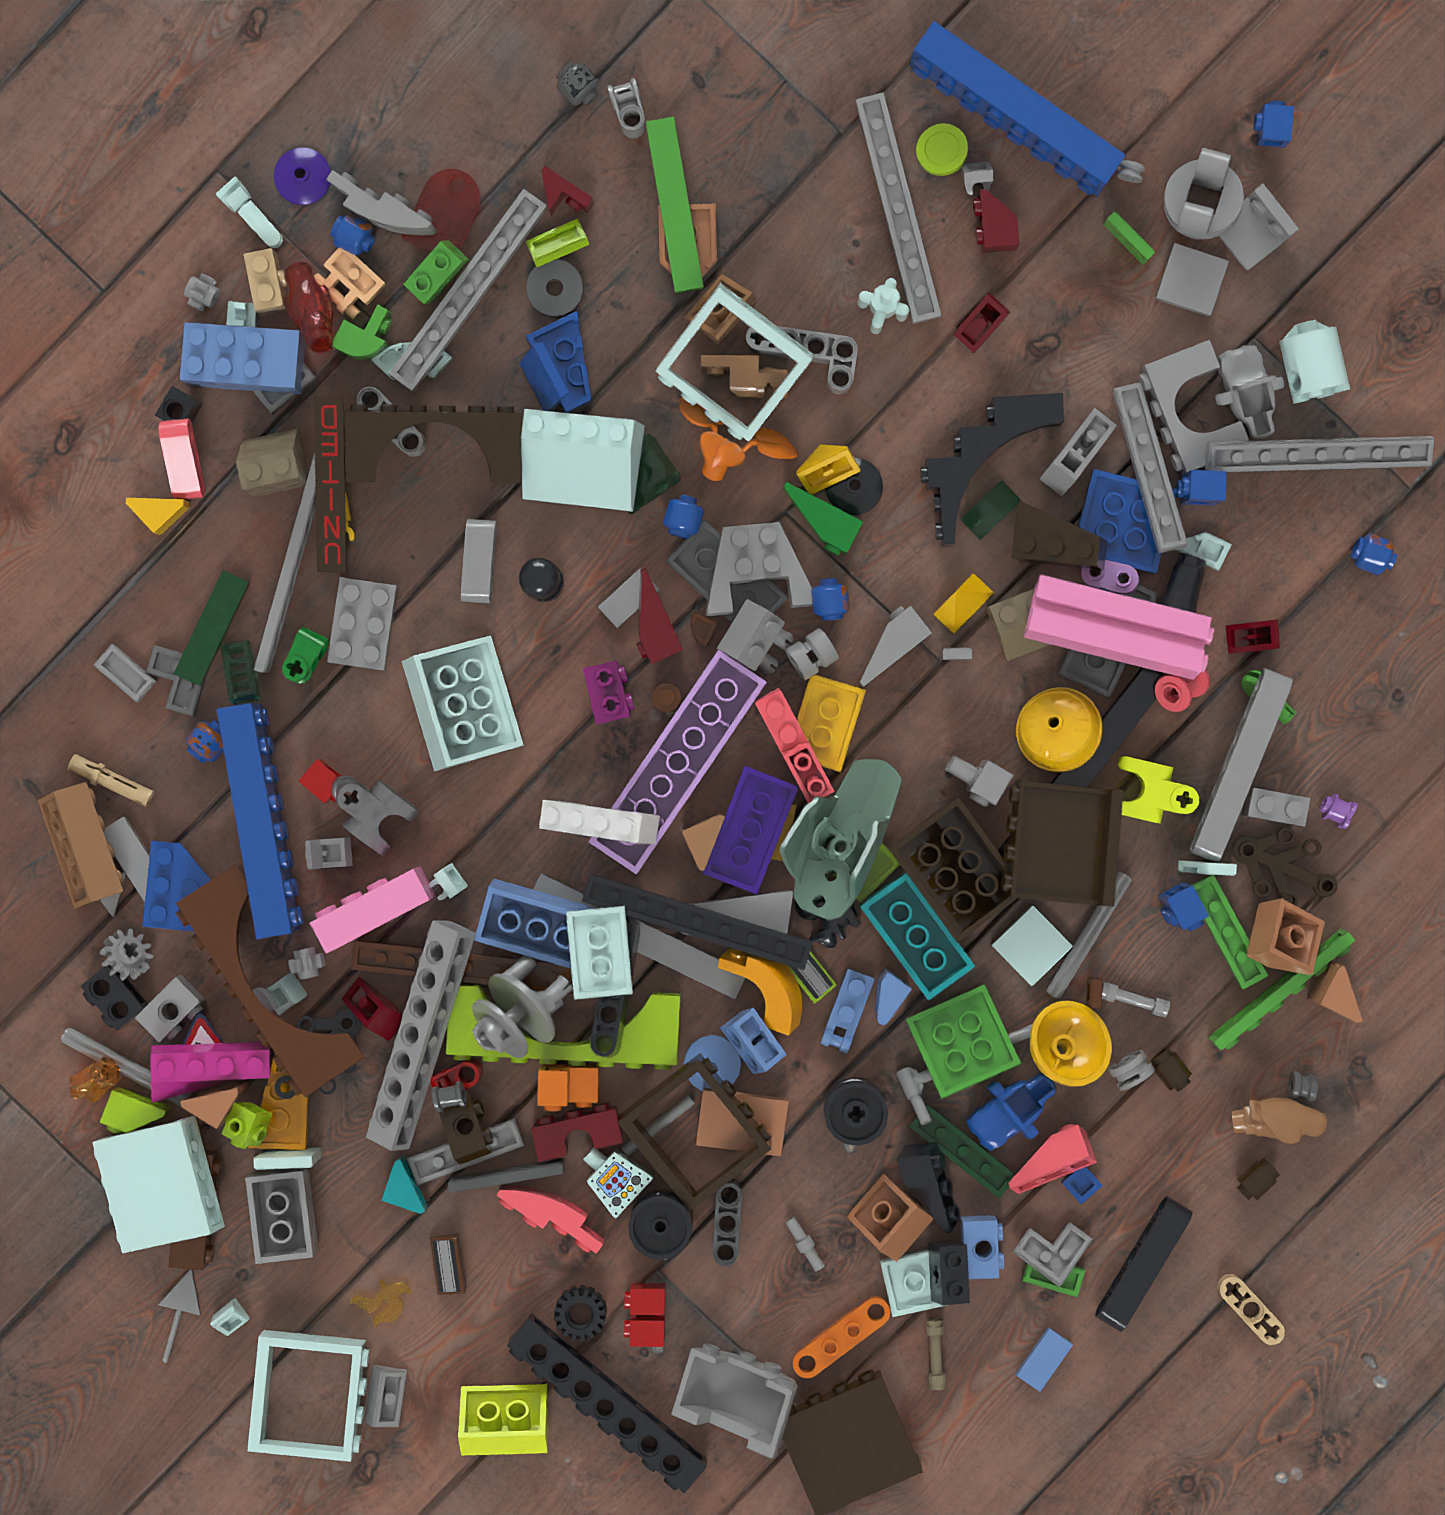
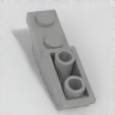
M332 170L326 179L334 188L348 196L343 203L346 209L377 227L392 232L419 236L435 235L438 231L431 223L434 219L421 209L416 213L409 208L411 203L397 193L392 197L387 192H384L382 197H380L368 187L363 191L356 186L358 181L346 172L341 176Z

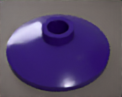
M305 147L294 148L283 154L278 160L274 170V183L281 196L290 203L310 205L319 201L327 193L330 183L326 179L331 173L330 166L319 152ZM303 169L306 171L305 176L301 179L297 178L296 172Z

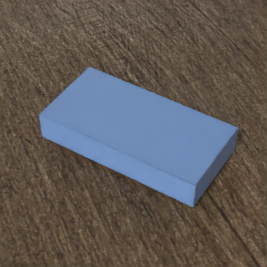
M1048 1327L1017 1370L1016 1376L1041 1392L1073 1344Z

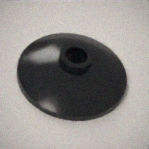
M855 458L861 469L860 472L826 488V494L830 503L849 515H861L872 510L879 502L883 492V481L879 471L872 463L861 458ZM853 480L860 483V489L857 491H853L849 487V483Z

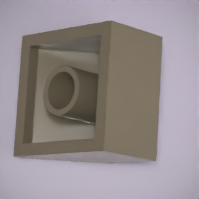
M1034 589L986 608L1006 662L1051 645L1024 638Z

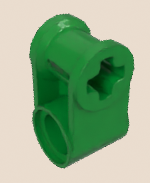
M304 626L301 627L283 663L282 672L284 676L298 684L309 681L318 662L325 654L330 640ZM300 665V668L303 669L302 674H295L292 667Z

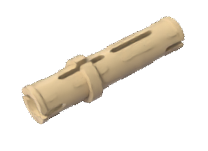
M74 754L68 765V771L89 779L90 784L104 786L144 807L149 805L154 795V790H150L106 769V765L102 763L96 764L78 754Z

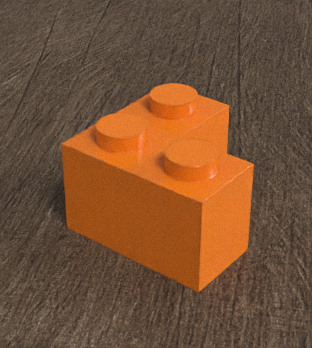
M542 1064L538 1070V1106H544L546 1111H561L562 1106H567L569 1102H575L576 1107H592L593 1103H598L600 1067L597 1064H585L584 1066Z

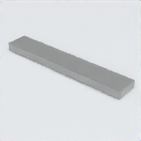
M1138 382L1116 387L1112 390L1157 552L1159 554L1185 548L1188 545L1142 383Z

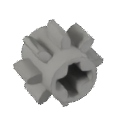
M201 273L199 279L192 276L184 291V296L190 298L187 304L200 311H203L205 306L213 308L220 295V289L215 287L217 281Z
M315 947L293 951L294 959L288 960L290 973L298 972L299 980L319 976V968L326 966L323 952L316 954Z

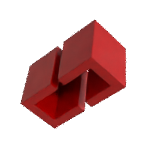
M631 1283L630 1291H625L624 1308L630 1309V1320L624 1321V1338H630V1347H664L666 1283Z

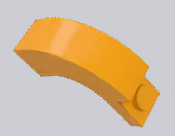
M729 948L719 957V969L745 977L759 987L766 1003L763 1022L768 1029L789 1036L799 1026L802 1014V996L798 982L787 965L734 948Z

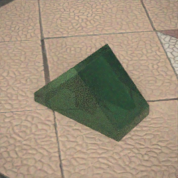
M1001 480L961 521L981 540L1019 504V500H1022Z

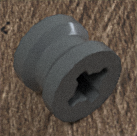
M1292 1071L1288 1083L1289 1099L1297 1100L1298 1098H1304L1307 1102H1314L1318 1090L1317 1074L1301 1075L1298 1071Z

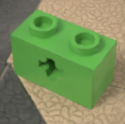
M449 240L440 241L403 285L423 304L432 303L469 262V259Z

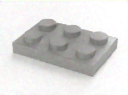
M343 577L339 578L327 659L328 663L381 671L386 670L398 586Z

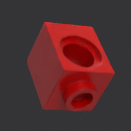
M317 759L298 781L324 804L329 803L331 800L334 803L337 802L332 796L331 787L333 782L341 775L325 761Z

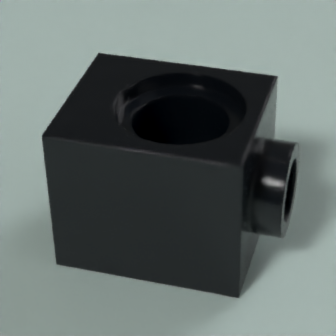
M171 386L155 416L162 419V421L178 420L172 418L171 412L175 406L182 405L183 414L178 419L189 418L192 423L203 404L176 387Z

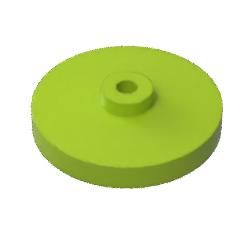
M941 123L929 127L921 134L917 142L916 154L918 161L924 170L933 175L946 176L958 171L968 157L969 149L964 133L951 124Z

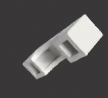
M543 800L539 828L639 844H656L660 815L599 808L563 801Z

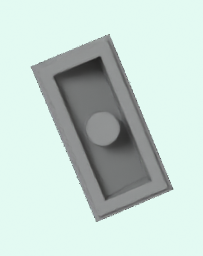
M373 1365L365 1414V1422L371 1427H399L407 1375L406 1369Z

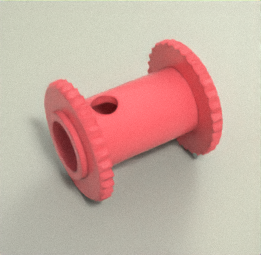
M1205 669L1204 673L1200 672L1194 680L1165 674L1155 684V696L1165 709L1173 712H1182L1188 708L1193 697H1200L1206 693L1210 684L1209 674Z

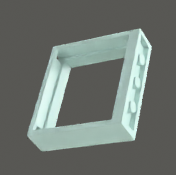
M720 283L657 366L656 372L659 374L658 379L670 388L674 385L681 390V396L690 404L695 405L698 403L705 408L704 413L711 420L717 423L722 421L729 427L727 430L739 440L744 438L749 442L811 362L813 354ZM718 302L797 362L748 427L669 368Z
M263 1330L258 1338L247 1451L351 1462L355 1452L359 1453L362 1439L361 1435H357L358 1424H362L364 1418V1406H360L361 1395L365 1396L367 1388V1378H363V1368L368 1367L370 1358L369 1350L365 1349L366 1340ZM274 1347L352 1354L343 1447L265 1439Z

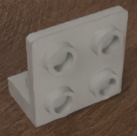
M1262 184L1243 201L1238 220L1219 238L1241 266L1248 271L1295 234L1299 228L1266 186Z

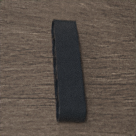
M625 915L626 922L632 925V931L627 936L632 981L640 938V926L634 919ZM630 994L598 997L590 1041L591 1049L596 1055L612 1058L619 1052ZM609 1008H615L617 1011V1018L612 1023H607L604 1019L605 1011ZM609 1036L612 1040V1047L609 1051L602 1052L599 1048L600 1040Z
M1168 1196L1161 1201L1095 1312L1096 1318L1120 1332L1126 1328L1189 1224L1193 1214L1192 1210Z

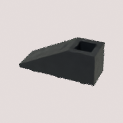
M938 1142L905 1145L897 1157L905 1186L946 1233H951L960 1219V1210L958 1205L954 1203L952 1181L947 1178L945 1156L940 1152Z

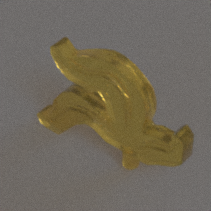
M380 1280L379 1285L382 1290L374 1298L355 1295L349 1303L350 1305L358 1304L363 1310L371 1312L377 1310L383 1299H385L386 1309L375 1314L373 1326L377 1327L380 1322L395 1321L401 1315L404 1307L402 1300L397 1295L403 1292L410 1295L411 1292L407 1283H391L387 1286L383 1280Z

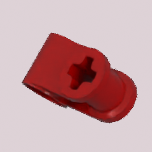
M476 1059L463 1060L450 1068H445L432 1075L430 1084L432 1087L444 1088L455 1085L457 1081H462L467 1090L481 1079L483 1067ZM465 1066L471 1067L475 1072V1078L472 1080L464 1078L462 1068Z

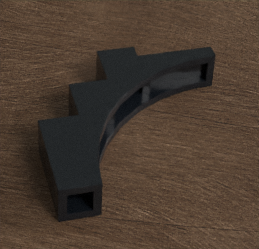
M1063 393L993 397L990 401L991 405H986L987 422H992V426L960 428L958 435L953 436L954 453H959V457L928 458L925 461V466H920L921 484L926 483V490H938V494L933 495L934 512L939 511L940 523H935L936 540H941V547H949L955 544L956 519L961 499L971 478L981 464L998 448L1018 436L1041 428L1061 426L1064 423Z

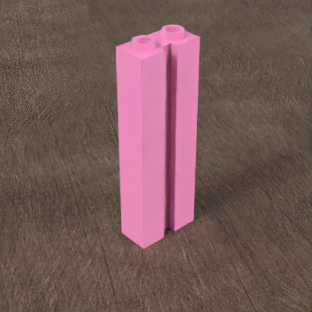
M1040 575L1035 584L1024 638L1194 680L1200 672L1204 673L1206 669L1208 655H1204L1205 644L1210 645L1214 628L1210 627L1212 617Z

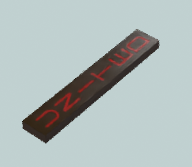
M314 397L317 572H346L344 397Z

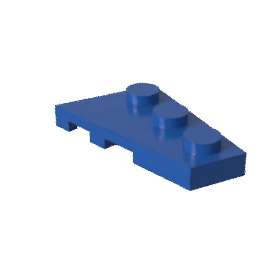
M577 311L526 335L530 348L541 341L544 343L569 391L568 395L560 403L564 413H569L591 402Z

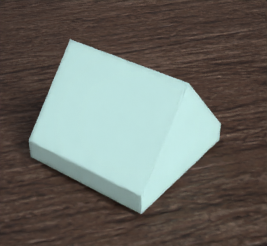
M234 1298L212 1315L210 1324L213 1328L229 1336L246 1323L250 1317Z

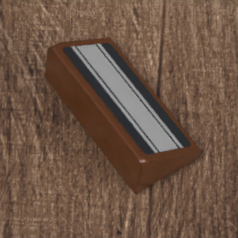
M459 1233L430 1237L438 1295L465 1294L466 1283Z

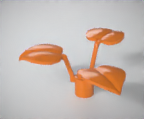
M683 397L678 400L680 402V410L687 420L697 426L711 427L712 432H704L700 437V447L705 459L701 471L705 477L712 481H721L729 466L733 467L742 464L745 459L744 453L752 446H757L762 454L777 459H793L799 455L792 443L783 434L770 428H759L753 436L755 439H751L744 447L740 448L737 444L717 434V425H723L722 421L717 423L711 420L704 413L706 409L698 403L692 405Z

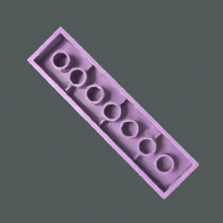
M718 650L611 808L614 810L660 815L656 844H639L593 836L589 843L637 874L767 682Z

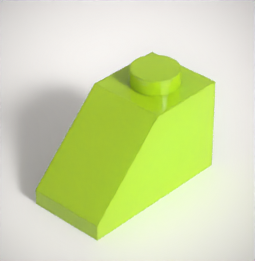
M119 1086L112 1090L100 1123L107 1125L106 1129L113 1133L123 1134V1132H130L164 1117L171 1112L172 1107L161 1102L152 1103V1099Z

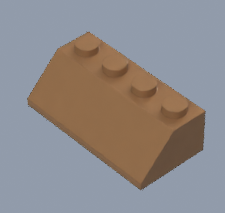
M84 782L54 791L38 800L74 909L123 892V877L121 872L115 868L113 862L114 851L111 844L107 843L103 833L105 831V824L102 817L97 815L94 806L96 798L93 790L88 788L87 783Z

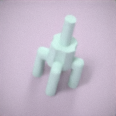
M893 278L887 279L885 285L877 287L874 293L862 291L859 294L858 306L864 309L869 305L871 312L874 314L870 326V331L873 334L880 333L884 320L896 314V319L900 322L907 319L909 307L899 302V292L895 289L897 282Z

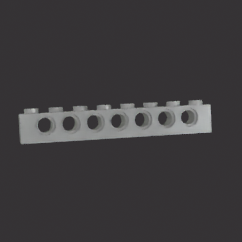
M432 920L424 950L419 959L416 976L410 988L411 992L402 1014L400 1028L394 1040L391 1057L385 1069L386 1073L377 1095L375 1109L369 1121L366 1138L390 1151L410 1148L475 939V932L452 921Z

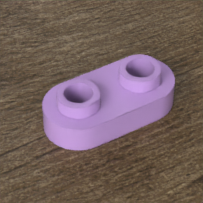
M1105 560L1104 570H1101V574L1098 577L1091 576L1092 569L1082 568L1081 570L1084 582L1092 588L1099 589L1101 587L1112 593L1128 595L1133 593L1139 585L1137 571L1132 566ZM1122 574L1129 576V581L1125 584L1119 582V577Z

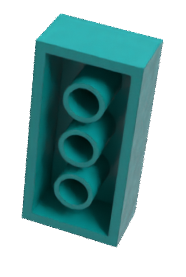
M905 871L858 904L928 1001L975 967Z

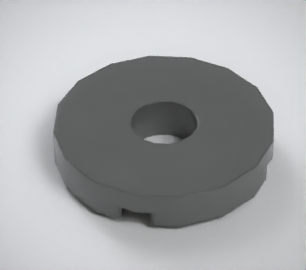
M559 259L539 267L535 266L529 274L526 284L527 297L533 308L542 315L552 318L565 316L573 312L581 303L584 293L583 281L577 269L569 262ZM553 281L562 283V293L558 296L550 295L547 292L549 283Z

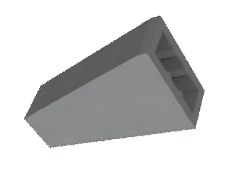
M780 890L689 904L787 934L793 890Z

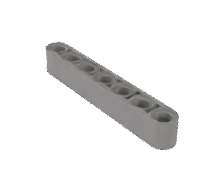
M1266 668L1261 671L1191 842L1190 853L1217 863L1220 861L1291 689L1292 678Z

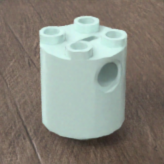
M1311 320L1294 325L1288 334L1279 341L1293 404L1308 401L1315 397L1317 399L1332 396L1334 393L1350 390L1336 327H1327L1317 322V320Z

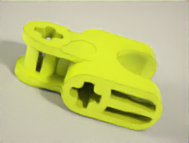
M1127 756L1119 757L1118 766L1120 769L1134 773L1141 782V791L1137 798L1128 802L1123 801L1122 815L1161 824L1164 810L1189 814L1197 808L1199 804L1197 791L1190 786L1171 782L1173 767ZM1183 792H1185V797L1189 798V802L1180 807L1181 804L1179 801H1176L1177 795H1183Z

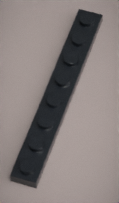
M592 873L589 876L582 902L601 908L625 906V915L801 970H805L813 944L812 941Z

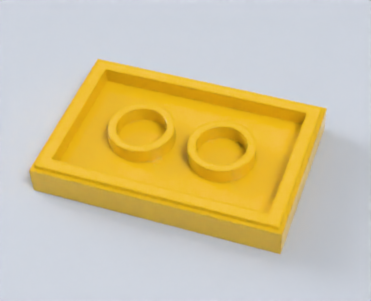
M815 674L809 678L797 722L820 765L841 772L866 690Z

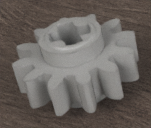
M129 929L124 935L121 930H117L112 936H108L104 940L105 947L99 953L107 956V959L102 962V966L110 965L112 967L109 972L110 976L119 972L121 981L125 980L129 975L135 980L141 973H145L150 968L147 963L153 959V955L146 953V951L151 947V944L141 943L143 934L135 938L133 937L132 929Z

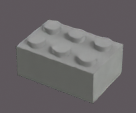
M309 1168L251 1172L245 1177L255 1264L314 1257L319 1248Z

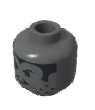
M570 62L556 76L559 80L556 85L557 90L573 106H578L582 102L587 106L598 96L595 90L599 85V80L584 63L579 62L575 64Z

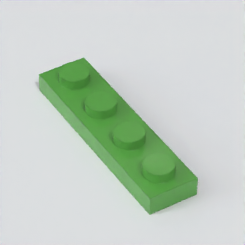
M1209 875L1192 884L1209 917L1203 920L1240 988L1245 989L1268 977L1261 963L1246 956L1250 941L1215 876Z

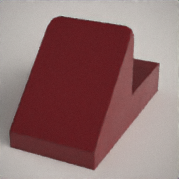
M544 165L541 171L550 215H553L563 198H566L565 203L573 210L579 212L582 209L588 213L594 205L593 198Z
M988 293L953 335L975 353L1004 322L1010 311L993 295Z

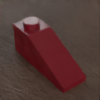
M646 568L640 570L638 635L641 641L636 643L642 658L648 657L651 664L682 651L683 648Z

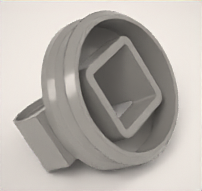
M1202 148L1199 160L1184 164L1170 177L1165 188L1164 211L1170 224L1181 234L1194 239H1211L1227 232L1238 220L1242 210L1244 192L1239 177L1229 167L1231 155ZM1193 184L1222 192L1215 215H1213V208L1187 202Z

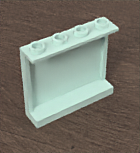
M195 1115L175 1122L116 1136L108 1135L92 1142L94 1156L98 1161L102 1176L101 1182L109 1202V1212L113 1217L116 1238L122 1253L210 1235L225 1227Z

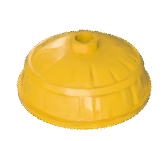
M1066 687L1047 689L1033 696L1021 710L1016 724L1017 742L1024 756L1036 767L1050 772H1066L1085 764L1098 749L1103 731L1100 713L1091 699L1077 690ZM1058 719L1059 725L1055 728L1050 727L1051 720Z
M1059 1001L1047 1006L1035 1018L1030 1032V1050L1035 1064L1044 1075L1057 1083L1072 1087L1090 1084L1097 1080L1109 1065L1112 1054L1109 1031L1098 1014L1081 1003ZM1057 1046L1062 1048L1063 1054L1059 1053Z

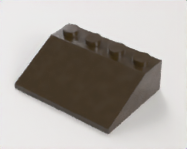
M959 797L953 798L889 848L892 855L957 943L1017 899L1005 897V890L1001 888L1003 873H1007V863Z

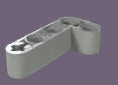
M777 326L807 350H809L808 344L811 341H820L824 346V350L819 354L812 353L813 359L811 362L829 364L827 386L832 393L844 394L850 390L854 380L858 352L855 340L843 335ZM752 327L747 330L746 345L751 352L792 359L774 345V348H770V341L763 340L761 345H756L755 339L751 337H756L758 332ZM840 345H848L852 350V355L842 358L837 354L836 348ZM834 374H845L848 378V383L845 386H836L832 381Z

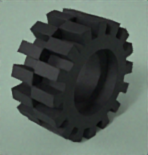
M580 1285L579 1288L573 1286L570 1287V1290H565L562 1296L559 1297L554 1310V1322L556 1321V1327L558 1331L561 1329L564 1337L568 1335L572 1341L580 1339L582 1342L586 1341V1338H594L595 1334L602 1330L607 1315L605 1300H602V1295L599 1292H594V1288L590 1287L588 1289L585 1288V1285ZM584 1303L590 1307L592 1316L589 1321L579 1324L571 1319L569 1310L574 1304Z

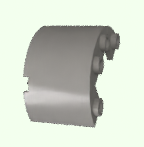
M704 1343L702 1348H691L671 1415L694 1425L707 1422L748 1439V1449L771 1459L775 1458L797 1391L796 1381L782 1373L781 1366L771 1362H765L764 1364L756 1361L757 1357L748 1352L741 1351L738 1355L722 1351L717 1346Z

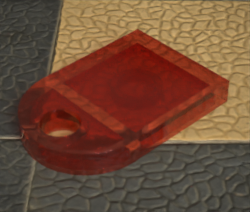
M444 169L431 176L426 182L413 211L417 213L421 209L434 219L431 223L438 231L435 235L425 236L402 234L401 239L430 253L440 241L449 240L461 250L481 204L480 191L473 178L457 169ZM457 178L463 179L466 183L465 189L460 193H454L450 190V183Z

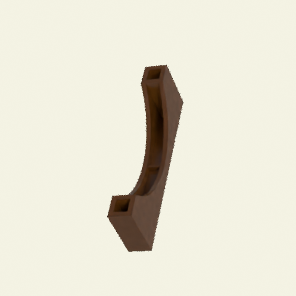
M234 865L178 901L176 904L180 910L175 913L185 927L190 924L196 934L191 936L200 951L206 948L212 957L207 960L216 975L222 972L228 981L223 985L232 999L238 996L244 1005L240 1008V1011L248 1023L254 1020L260 1029L256 1032V1035L263 1046L266 1047L270 1044L276 1053L272 1056V1059L279 1070L283 1071L286 1069L292 1077L288 1083L295 1094L298 1096L302 1093L304 1097H308L363 1060L364 1056L348 1033L318 1034L296 1028L272 1014L254 994L243 972L238 940L240 922L249 899V893L245 878L237 866Z

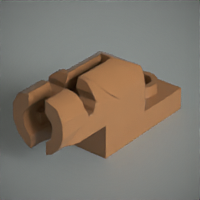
M701 355V371H707V375L722 376L724 371H730V394L738 398H764L767 387H770L773 394L788 375L787 369L763 366V369H759V355Z

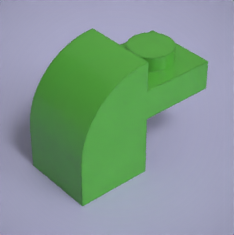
M377 305L365 330L343 320L331 346L336 351L359 361L371 360L389 346L380 337L382 334L386 335L392 325V319H390L392 314L386 308Z

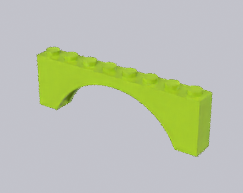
M460 984L447 1026L446 1055H453L454 1060H470L471 1056H482V1061L498 1062L499 1057L511 1058L513 1063H528L529 1058L539 1059L540 1064H556L557 1060H568V1065L584 1066L585 1061L597 1062L599 1067H614V1063H626V1068L639 1069L643 1068V1064H654V1069L671 1070V1065H677L681 993L652 992L642 1009L624 1025L621 1048L617 1055L612 1058L596 1055L591 1049V1040L581 1042L550 1041L542 1043L532 1039L522 1031L521 1033L528 1045V1053L523 1058L513 1057L506 1052L499 1053L497 1050H485L473 1035V1029L477 1024L472 1012L473 1003L478 999L490 1002L481 984ZM606 1036L600 1040L599 1048L602 1052L609 1051L612 1047V1040L609 1036Z

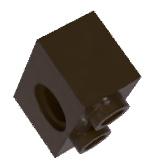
M467 1094L466 1107L456 1105L444 1108L442 1112H439L453 1159L461 1165L492 1153L490 1144L494 1143L489 1127H484L481 1117L485 1116V1111L480 1100L476 1101L470 1094ZM467 1122H473V1130L467 1135H462L463 1125Z

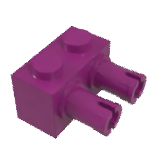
M615 660L583 668L596 725L631 717L630 711L635 710L631 693L625 694L623 683L628 682L625 666H619L618 661Z

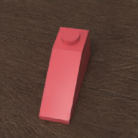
M1068 1124L1061 1127L1059 1132L1051 1135L1008 1183L1010 1189L1017 1194H1021L1097 1163L1086 1131L1078 1124Z

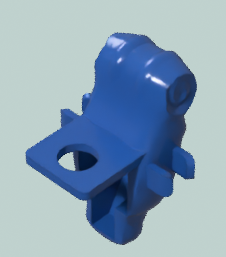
M1038 1073L1029 1080L1015 1081L1005 1088L999 1082L993 1081L987 1087L993 1097L987 1100L984 1105L976 1108L966 1118L969 1130L978 1137L979 1143L990 1151L1002 1146L1008 1139L1019 1132L1026 1138L1033 1139L1038 1134V1131L1032 1123L1043 1112L1046 1100L1054 1096L1057 1089L1055 1083L1043 1073Z

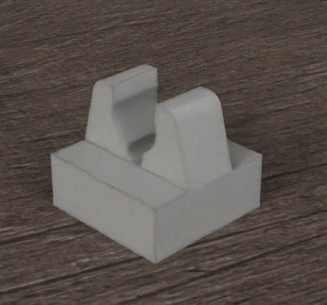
M989 161L964 163L961 167V176L967 193L969 195L973 194L972 188L975 183H981L982 189L990 190L991 182L993 181V169Z

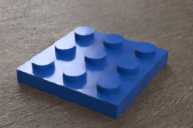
M1093 469L1078 527L1108 541L1105 560L1132 566L1135 570L1157 574L1162 553L1158 554L1138 481ZM1172 488L1174 498H1176L1177 489Z

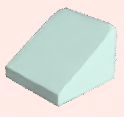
M291 973L267 989L279 1005L275 1009L278 1015H281L307 996V992L295 975Z

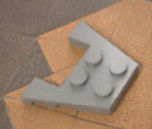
M780 522L722 528L708 605L706 607V616L733 613L730 584L780 579L787 580L790 608L812 606V587Z

